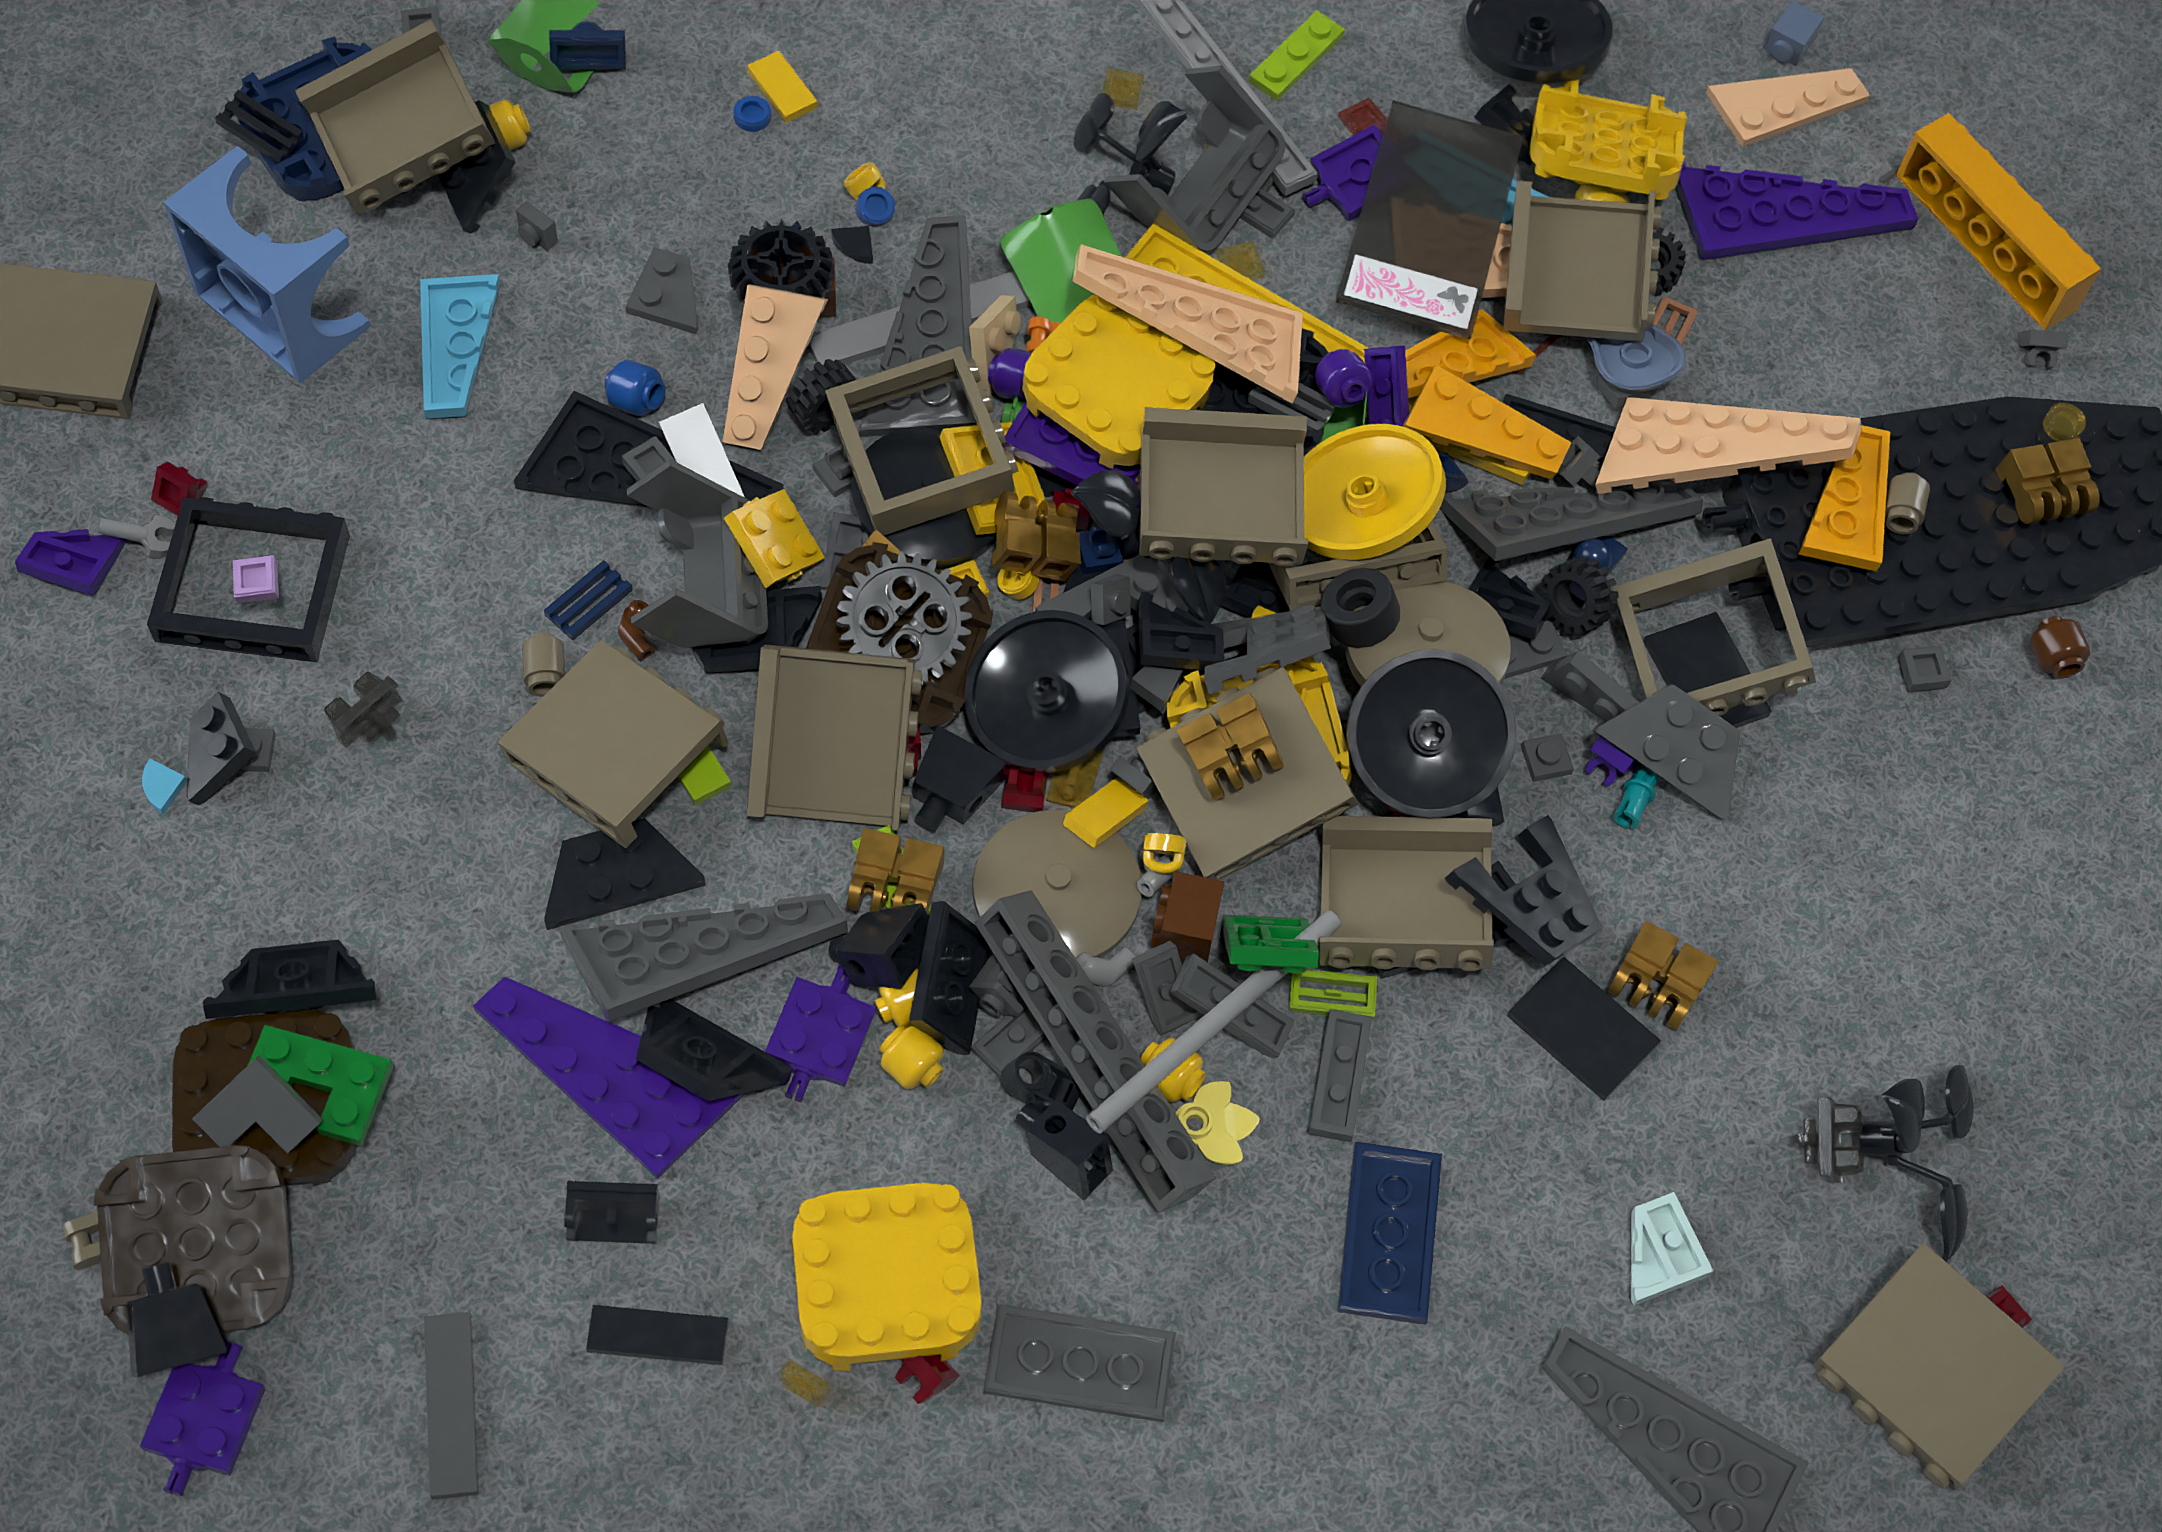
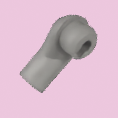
M1143 848L1141 849V852H1140V856H1141L1142 859H1143ZM1154 853L1153 859L1157 862H1171L1169 855ZM1144 864L1146 873L1137 881V888L1144 896L1151 897L1163 884L1171 879L1174 872L1166 874L1151 871Z
M1124 947L1109 960L1093 957L1090 953L1086 952L1078 955L1076 960L1092 984L1106 987L1115 983L1134 967L1132 958L1135 956L1129 949Z

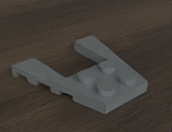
M1137 555L1037 606L1035 612L1042 610L1067 611L1090 619L1092 617L1090 583L1115 574L1129 576L1130 607L1138 613L1141 592H1148L1154 595L1152 602L1172 612L1177 606L1198 619L1180 598L1172 584L1169 566L1170 562L1176 557L1158 560L1152 557L1146 559L1142 555ZM1145 665L1132 678L1130 689L1162 712L1173 689L1176 688L1180 681L1184 668Z

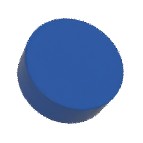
M744 97L734 106V121L742 130L757 132L766 128L771 121V107L761 97Z
M870 187L865 189L858 197L855 205L856 214L860 221L866 225H883L894 214V199L884 188Z

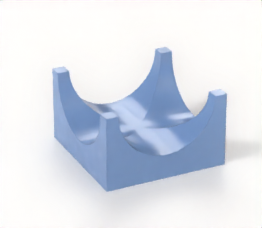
M236 146L163 203L194 294L301 384L371 327L369 320L359 311L339 320H321L311 317V305L315 291L328 268L350 246L348 237L336 227L327 234L310 241L281 244L274 243V240L264 232L255 237L242 229L233 219V198L237 182L245 169L251 165L248 154L239 146Z

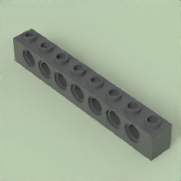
M1032 890L999 898L975 922V925L1093 1110L1145 1067ZM1158 1085L1106 1129L1158 1212L1192 1199L1217 1178Z

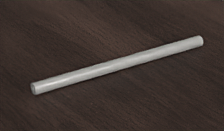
M1328 910L1294 939L1315 940L1318 947L1320 945V936L1330 937L1341 927V921L1335 913ZM1263 965L1262 970L1253 973L1087 1115L1086 1119L1090 1127L1097 1133H1102L1288 972L1282 971L1280 966Z

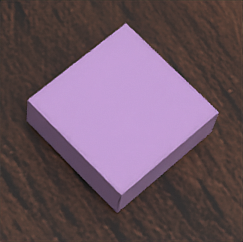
M274 555L233 560L234 598L237 603L279 598L278 561Z

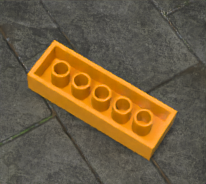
M1950 113L1916 131L1896 177L2044 331L2076 312L2101 270L2094 259L2069 236L2064 228L2060 227L2046 213L2041 204L2035 201L2018 184L2017 180L2004 170L1991 153L1984 149Z

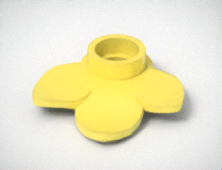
M1216 1081L1199 1088L1194 1101L1181 1106L1176 1111V1115L1207 1160L1222 1165H1234L1243 1160L1242 1150L1237 1141L1251 1134L1257 1127L1260 1118L1249 1109L1230 1103V1083L1227 1081ZM1196 1118L1201 1121L1203 1127L1198 1131H1192L1187 1127L1186 1122L1189 1119Z

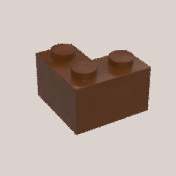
M1175 871L1172 886L1163 884L1150 947L1155 948L1171 941L1177 946L1182 965L1186 956L1191 954L1197 955L1208 963L1224 881Z

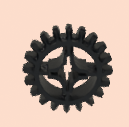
M782 218L777 226H771L766 220L763 229L759 230L751 226L749 236L740 235L738 246H732L730 252L731 259H729L728 263L730 286L733 291H736V296L740 303L745 302L747 285L750 284L825 298V292H830L832 279L835 275L832 251H830V247H826V241L823 236H815L812 226L801 230L798 220L792 226H786ZM784 263V267H782V275H779L780 264Z

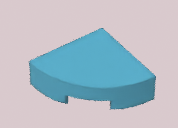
M149 758L142 775L143 790L151 806L164 815L186 785L187 780L180 773Z

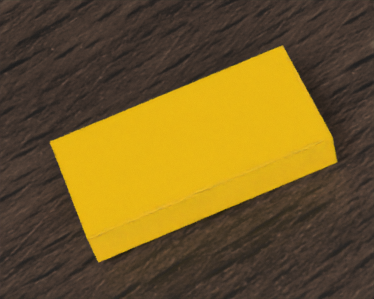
M779 50L747 65V73L785 123L818 108L815 97Z
M1116 777L1065 815L1063 825L1091 847L1096 848L1143 813L1147 808L1149 800L1122 779Z

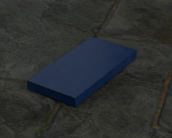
M1355 1142L1338 1312L1423 1325L1427 1324L1442 1154Z

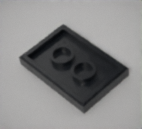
M1717 611L1647 635L1643 641L1666 685L1673 684L1685 693L1751 674ZM1767 701L1754 706L1742 704L1729 708L1720 717L1738 728L1769 717L1772 710Z
M945 901L932 902L909 1022L954 1054L970 1055L980 998L969 986L986 964L990 947L974 923Z
M1565 957L1507 1015L1509 1019L1603 1101L1621 1085L1661 1042L1656 1035Z

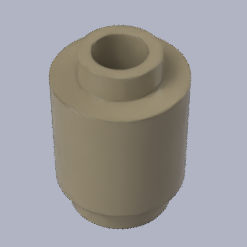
M1904 473L1891 479L1885 509L1886 526L1891 531L1899 534H1911L1923 523L1930 492V486L1926 480L1914 473Z
M546 632L533 634L523 642L524 683L528 686V691L532 695L543 697L565 676L564 644L559 638Z

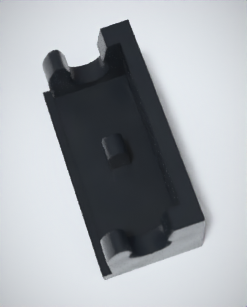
M567 1181L564 1216L566 1241L656 1244L660 1204L658 1185Z

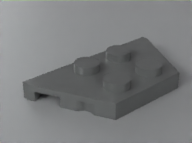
M1673 684L1665 686L1644 701L1637 702L1626 708L1621 714L1596 725L1592 730L1713 815L1724 821L1728 817L1741 731Z

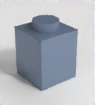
M1792 1L1772 28L1764 50L1770 52L1780 62H1788L1797 66L1817 38L1824 17Z

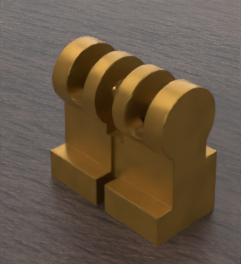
M2080 438L2048 443L2045 448L2041 444L2012 449L1995 469L2001 482L2008 483L2015 498L2018 517L2025 524L2040 522L2042 518L2044 520H2053L2059 516L2070 517L2076 515L2077 512L2079 514L2093 513L2098 508V487L2089 476L2088 470L2091 466Z
M1002 492L995 510L997 540L996 549L992 553V567L1025 574L1031 568V575L1066 581L1081 564L1080 535L1076 532V507L1071 504L1062 503L1056 512L1055 502L1044 499L1037 509L1035 497L1025 495L1019 504L1016 493Z
M1251 693L1216 709L1222 722L1220 725L1215 717L1208 713L1176 729L1205 786L1215 801L1225 796L1219 782V776L1222 773H1227L1236 790L1244 787L1240 777L1241 769L1237 762L1233 763L1229 755L1232 749L1239 748L1243 757L1241 763L1250 771L1255 781L1263 777L1257 763V756L1259 754L1266 755L1274 771L1284 766L1282 757L1270 734L1257 701Z
M863 828L856 857V866L850 883L847 908L859 911L863 898L871 894L873 897L870 912L882 910L889 897V892H887L888 883L895 882L898 883L896 893L892 894V908L922 903L928 914L935 887L945 862L944 846L907 838L903 854H901V836Z
M1646 920L1608 992L1618 997L1626 984H1633L1636 987V991L1629 1004L1637 1008L1641 999H1645L1650 994L1652 988L1649 985L1652 980L1655 979L1662 982L1664 986L1660 993L1658 991L1654 993L1651 1000L1653 1005L1647 1015L1655 1019L1663 1005H1670L1674 1012L1667 1026L1677 1031L1719 961L1686 942L1678 956H1673L1672 952L1679 938Z

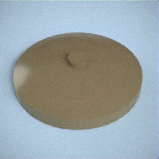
M1447 581L1394 590L1400 605V621L1395 631L1385 640L1373 646L1362 648L1345 646L1349 668L1360 686L1363 685L1375 670L1391 659L1413 651L1429 649L1446 650L1466 656L1486 668L1502 684L1508 669L1511 653L1507 628L1496 610L1471 590ZM1368 605L1360 606L1356 608L1354 611L1361 610L1367 607Z
M1044 810L1030 813L1002 827L985 845L975 867L973 900L978 918L999 898L1032 890L1075 958L1085 952L1090 953L1093 957L1102 958L1125 939L1139 912L1141 892L1137 888V881L1141 878L1132 851L1117 833H1114L1096 848H1093L1063 825L1065 815L1070 812L1068 810Z

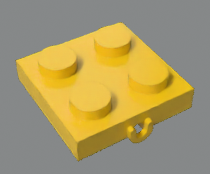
M785 489L762 499L756 497L752 501L749 500L743 507L732 511L724 517V520L765 588L784 579L791 582L801 576L803 570L825 559L816 540L811 535Z

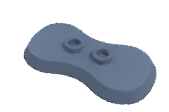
M1654 324L1653 327L1646 326L1643 342L1583 337L1590 343L1593 349L1596 366L1601 375L1610 385L1622 392L1640 393L1660 387L1676 377L1686 364V354L1682 345L1673 336L1659 329Z

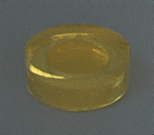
M2057 403L2045 415L2043 426L2051 438L2056 441H2064L2078 438L2085 429L2086 419L2081 410L2069 403Z

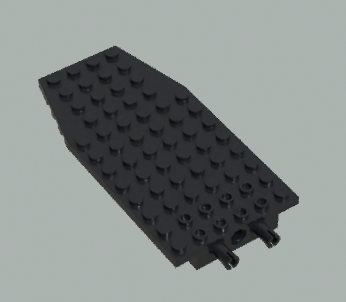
M2005 396L1860 418L1861 425L1890 431L1887 493L1891 479L1904 473L1917 474L1926 480L1930 486L1924 521L1915 532L1911 534L1895 533L1886 526L1885 520L1882 564L1877 571L1799 555L1835 461L1802 465L1798 461L1775 464L1776 469L1760 471V466L1738 469V475H1731L1732 482L1723 496L1726 506L1705 508L1702 514L1703 525L1711 524V526H1706L1705 528L1707 533L1736 529L1742 547L1771 538L1807 648L2085 602L2098 597L2103 591L2112 587L2116 589L2125 585L2130 579L2143 573L2147 575L2156 571L2162 565V412L2159 407ZM2080 438L2091 466L2088 470L2089 476L2095 482L2099 491L2097 510L2087 514H2079L2077 512L2076 515L2070 517L2059 516L2053 520H2044L2042 518L2037 523H2023L2017 514L2015 498L2008 483L2001 482L1995 469L2012 449L2041 444L2045 448L2048 443ZM1768 572L1728 584L1729 593L1737 591V593L1731 595L1734 601L1762 596L1774 629H1786Z

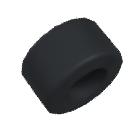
M1357 568L1348 570L1336 576L1326 586L1321 596V609L1326 616L1329 629L1334 638L1345 646L1355 648L1373 646L1385 640L1393 633L1400 621V605L1393 586L1386 575L1375 569ZM1368 605L1367 607L1361 610L1353 611L1354 609L1360 606Z

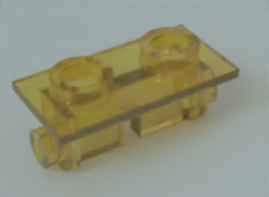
M1105 747L1082 764L1063 771L1054 772L1046 801L1075 808L1089 798L1093 791Z

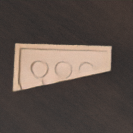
M1852 68L1708 86L1706 94L1742 147L1866 103L1870 97L1869 92Z
M751 284L747 285L723 443L763 449L828 299Z

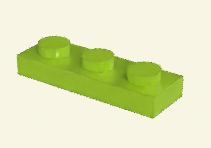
M1316 10L1249 75L1248 82L1278 101L1344 37L1345 29Z

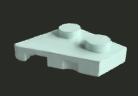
M1674 1192L1638 1205L1631 1212V1301L1634 1306L1707 1278L1712 1274L1713 1269Z

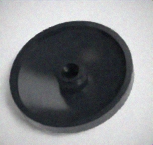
M1472 0L1467 10L1465 22L1466 42L1472 53L1484 65L1507 77L1533 83L1564 82L1590 73L1604 61L1609 53L1613 34L1611 17L1599 0Z
M919 426L900 429L884 435L865 450L884 501L955 477L939 438L944 428ZM853 474L850 486L851 511L853 516H858L861 523L859 529L863 534L866 532L870 537L875 529ZM965 508L884 535V537L900 551H903L906 558L913 560L915 555L920 553L922 564L928 565L930 561L936 559L935 569L954 567L978 558L993 546L997 540V533L976 535L968 511Z
M1042 610L1012 619L993 632L982 644L974 656L967 673L964 699H966L965 709L975 735L990 753L1006 761L1007 765L1019 770L1051 773L1082 764L1100 752L1109 743L1125 716L1129 701L1130 683L1127 666L1122 654L1111 637L1100 626L1075 613L1060 610Z
M1429 649L1413 651L1391 659L1380 666L1366 679L1357 692L1347 721L1348 751L1352 765L1361 782L1385 805L1399 812L1417 817L1435 818L1451 816L1464 812L1482 802L1498 787L1506 775L1513 759L1516 744L1515 716L1509 698L1501 684L1486 668L1476 661L1446 650Z

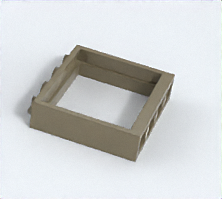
M961 346L825 390L832 418L873 527L883 536L998 498L1004 491L1015 492L1012 476L1013 473L1018 472L1015 458L1011 451L1005 453L1001 444L1006 443L1002 426L999 420L992 422L989 413L993 412V407L986 389L979 391L977 382H980L981 378L974 359L967 361ZM959 378L993 465L884 501L851 413Z
M1432 520L1419 535L1413 538L1415 544L1402 546L1376 557L1359 560L1335 559L1294 568L1292 565L1278 566L1269 562L1268 564L1290 611L1306 605H1321V596L1326 586L1336 576L1351 569L1369 568L1378 570L1387 576L1394 590L1446 581L1447 546Z
M1771 538L1613 586L1614 591H1618L1619 598H1617V602L1646 698L1651 697L1653 693L1657 692V688L1634 613L1766 572L1769 574L1796 660L1688 692L1687 694L1718 716H1721L1729 708L1742 704L1746 706L1758 705L1765 702L1769 696L1783 692L1787 694L1798 693L1797 688L1816 683L1813 665Z

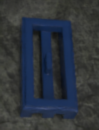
M603 560L545 608L544 614L573 641L632 592V584L627 580L623 581L621 575L616 570L612 571L610 565ZM602 577H606L593 589H591L587 594H585L581 599H579L575 604H573L569 609H567L563 614L558 616L560 612H562L566 607H568L572 602H574L578 597H580L584 592H586ZM613 585L617 587L573 625H568L571 620Z

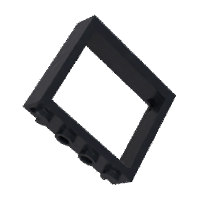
M183 497L147 622L154 642L318 663L350 538L345 518L327 512L311 514L298 512L288 507L271 509L258 507L248 502L232 504L218 502L208 497L198 499ZM196 524L326 540L303 629L172 613Z

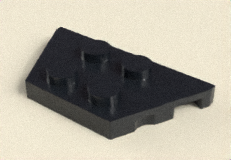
M480 100L475 101L495 143L485 148L481 153L469 156L450 166L447 171L438 174L463 230L468 233L478 231L481 225L475 221L486 202L491 205L493 204L500 192L501 183L507 179L516 163L492 115L489 105Z
M821 586L766 590L768 628L766 632L752 641L689 648L705 673L759 669L760 652L764 645L798 647L822 602Z
M645 818L632 822L637 838L627 848H624L601 830L563 840L544 917L547 930L703 887L706 886L704 875Z
M337 939L251 949L241 959L240 965L230 971L222 980L224 990L217 998L207 996L202 1006L205 1018L212 1019L257 1013L273 1014L284 1010L302 1008L318 1009L329 1005L377 1000L378 996L373 979L367 980L364 977L361 965L354 957L348 955L346 947Z
M668 999L649 1006L647 1009L636 1060L689 1089L693 1094L710 1101L784 1085L789 1082L793 1067L678 1002Z

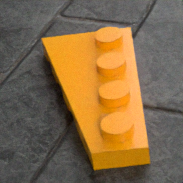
M1481 309L1470 316L1467 329L1451 325L1405 350L1408 398L1419 395L1435 365L1470 383L1533 366L1536 354L1509 331H1504L1500 323Z
M1435 365L1428 375L1402 426L1419 434L1432 437L1431 442L1448 446L1451 443L1469 449V454L1482 458L1489 455L1503 460L1504 465L1552 479L1558 472L1572 443L1438 365Z
M1861 425L1862 430L1853 458L1835 461L1799 555L1877 571L1882 564L1890 431Z

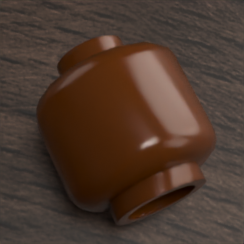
M2060 616L2046 618L2039 623L2038 629L2030 638V645L2040 670L2046 674L2054 675L2056 678H2067L2079 673L2084 669L2085 662L2090 656V648L2081 626L2072 619H2062Z

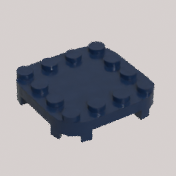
M336 36L321 40L324 50L260 80L254 72L241 79L243 84L240 89L241 92L303 131V138L288 157L280 163L275 162L253 148L276 184L286 194L293 196L298 201L305 202L329 196L344 189V186L310 114L300 102L295 90L371 51L372 49L364 42L359 46L354 43L337 42ZM242 106L240 107L241 109H243L244 111H246V112L249 113L250 115L254 116L255 118H257L258 120H260V121L263 122L264 124L268 125L269 127H271L272 129H274V130L277 131L278 133H280V134H282L283 136H285L286 138L290 139V137H288L287 135L283 134L282 132H280L279 130H277L276 128H274V127L271 126L270 124L266 123L265 121H263L262 119H260V118L257 117L256 115L252 114L251 112H249L248 110H246V109L243 108ZM237 118L239 125H241L242 127L246 128L247 130H249L256 136L260 137L270 145L274 146L278 150H281L283 148L270 138L263 136L262 134L254 130L251 126Z

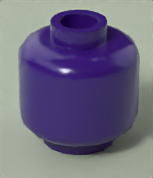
M1006 348L1000 355L993 357L989 366L988 381L999 397L1010 400L1018 397V401H1026L1022 390L1025 364L1032 352Z
M1338 349L1323 357L1317 365L1315 373L1316 384L1330 403L1341 408H1350L1365 400L1366 391L1367 396L1371 392L1373 385L1372 372L1359 355L1351 350Z

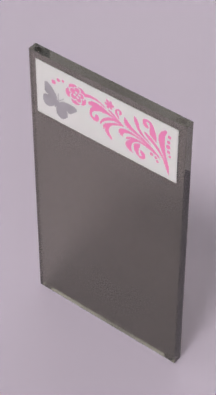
M1393 100L1335 302L1471 340L1523 136Z

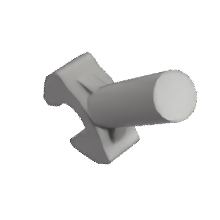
M155 515L153 520L145 526L100 518L98 534L141 542L147 551V557L160 559L166 557L170 542L160 541L156 538V535L172 536L175 523L159 515Z

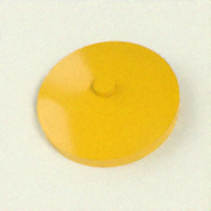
M1369 424L1339 432L1310 450L1304 456V539H1308L1307 548L1329 558L1359 560L1391 552L1419 535L1437 514L1446 490L1445 471L1434 446L1424 436L1409 428L1392 424Z

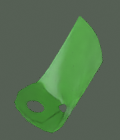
M521 0L503 23L493 32L487 42L510 68L521 78L531 81L533 85L554 91L577 92L585 85L595 69H578L566 80L560 70L545 57L546 53L550 50L549 30H571L578 22H581L600 2L597 0ZM538 62L540 63L541 70L532 69Z
M1091 198L1052 206L1048 210L1026 220L999 239L1002 249L1037 315L1045 317L1051 322L1062 323L1081 302L1095 295L1072 282L1075 258L1081 244L1122 257L1100 208Z

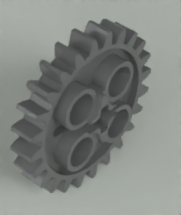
M901 551L898 553L896 562L893 564L889 557L884 554L880 558L881 568L879 569L874 563L868 561L865 565L867 577L859 572H855L852 576L858 588L846 585L842 591L851 601H840L837 606L841 611L848 613L847 616L841 617L836 621L837 626L848 628V632L844 633L839 638V641L843 643L852 642L853 647L848 653L903 658L896 651V641L908 639L916 648L915 657L910 659H916L915 669L922 670V685L928 682L927 671L929 670L939 678L943 675L940 663L942 662L952 667L956 660L950 652L963 653L966 648L957 639L967 638L971 634V631L962 627L961 623L969 621L972 618V614L960 611V607L964 606L969 601V598L956 597L955 592L962 583L959 581L949 585L946 582L951 571L949 568L940 574L934 572L936 559L930 561L926 567L922 566L920 553L915 555L911 563H907L905 555ZM898 581L909 584L913 592L912 598L908 600L897 598L893 594L892 584ZM922 593H929V599L910 619V625L905 624L885 647H880L878 644L879 640L896 623L899 618L898 614L903 615ZM927 609H935L940 612L943 617V626L939 628L929 627L924 622L923 612ZM870 611L882 614L885 619V628L882 630L870 629L865 623V614Z

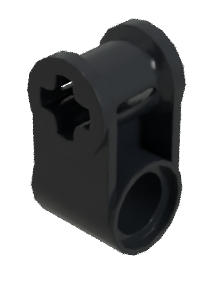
M1035 1051L1025 1052L1012 1060L1003 1068L1000 1077L1001 1085L1008 1095L1025 1104L1032 1102L1043 1112L1055 1101L1061 1102L1073 1111L1082 1093L1067 1068L1060 1066ZM1020 1066L1030 1071L1033 1080L1032 1084L1022 1080L1019 1073Z

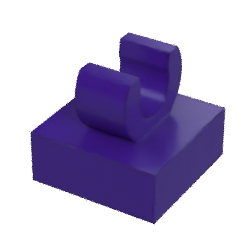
M1599 736L1590 750L1600 757H1595L1588 762L1586 772L1592 774L1599 765L1605 764L1609 768V776L1603 784L1611 786L1617 781L1619 771L1629 774L1638 762Z

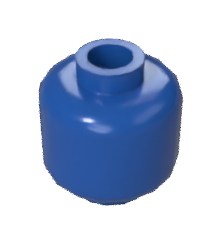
M624 360L610 370L605 378L608 402L616 409L638 416H645L657 409L664 400L665 384L662 381L661 374L654 367L632 360Z

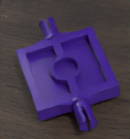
M1374 124L1310 158V164L1318 173L1317 176L1320 179L1321 185L1303 193V199L1307 206L1312 208V206L1329 198L1338 205L1347 220L1350 221L1413 187V177L1404 166L1402 158L1420 150V143L1416 136L1412 135L1408 139L1394 145L1391 141L1384 138Z
M842 965L838 966L831 986H821L796 976L766 1047V1053L793 1067L792 1073L794 1075L785 1096L792 1099L797 1086L800 1085L794 1101H803L810 1080H825L843 1087L846 1086L876 1013L877 1007L854 999L847 993L851 981L847 974L844 980L841 981L845 972Z
M224 1341L227 1352L219 1355L215 1366H198L187 1363L173 1367L139 1446L143 1451L166 1457L174 1464L166 1486L163 1488L167 1493H174L182 1497L192 1470H211L231 1476L266 1389L262 1383L241 1378L233 1372L241 1350H243V1347L237 1343Z

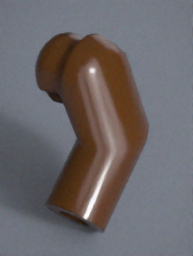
M634 600L630 603L629 607L625 608L622 614L618 634L630 651L641 662L655 653V647L644 635V630L631 624V617L649 606L644 601Z

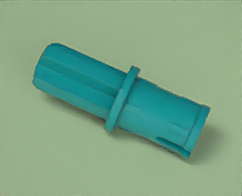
M1638 764L1632 779L1625 782L1623 786L1624 796L1613 815L1614 821L1628 829L1631 819V829L1638 827L1647 804L1652 802L1656 796L1654 787L1659 777L1641 764Z

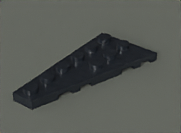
M573 391L514 479L515 489L648 507L627 496V489L637 481L623 465L622 455L656 436L674 459L675 457L663 430ZM729 460L746 499L750 501L756 497L762 499L784 489V484Z

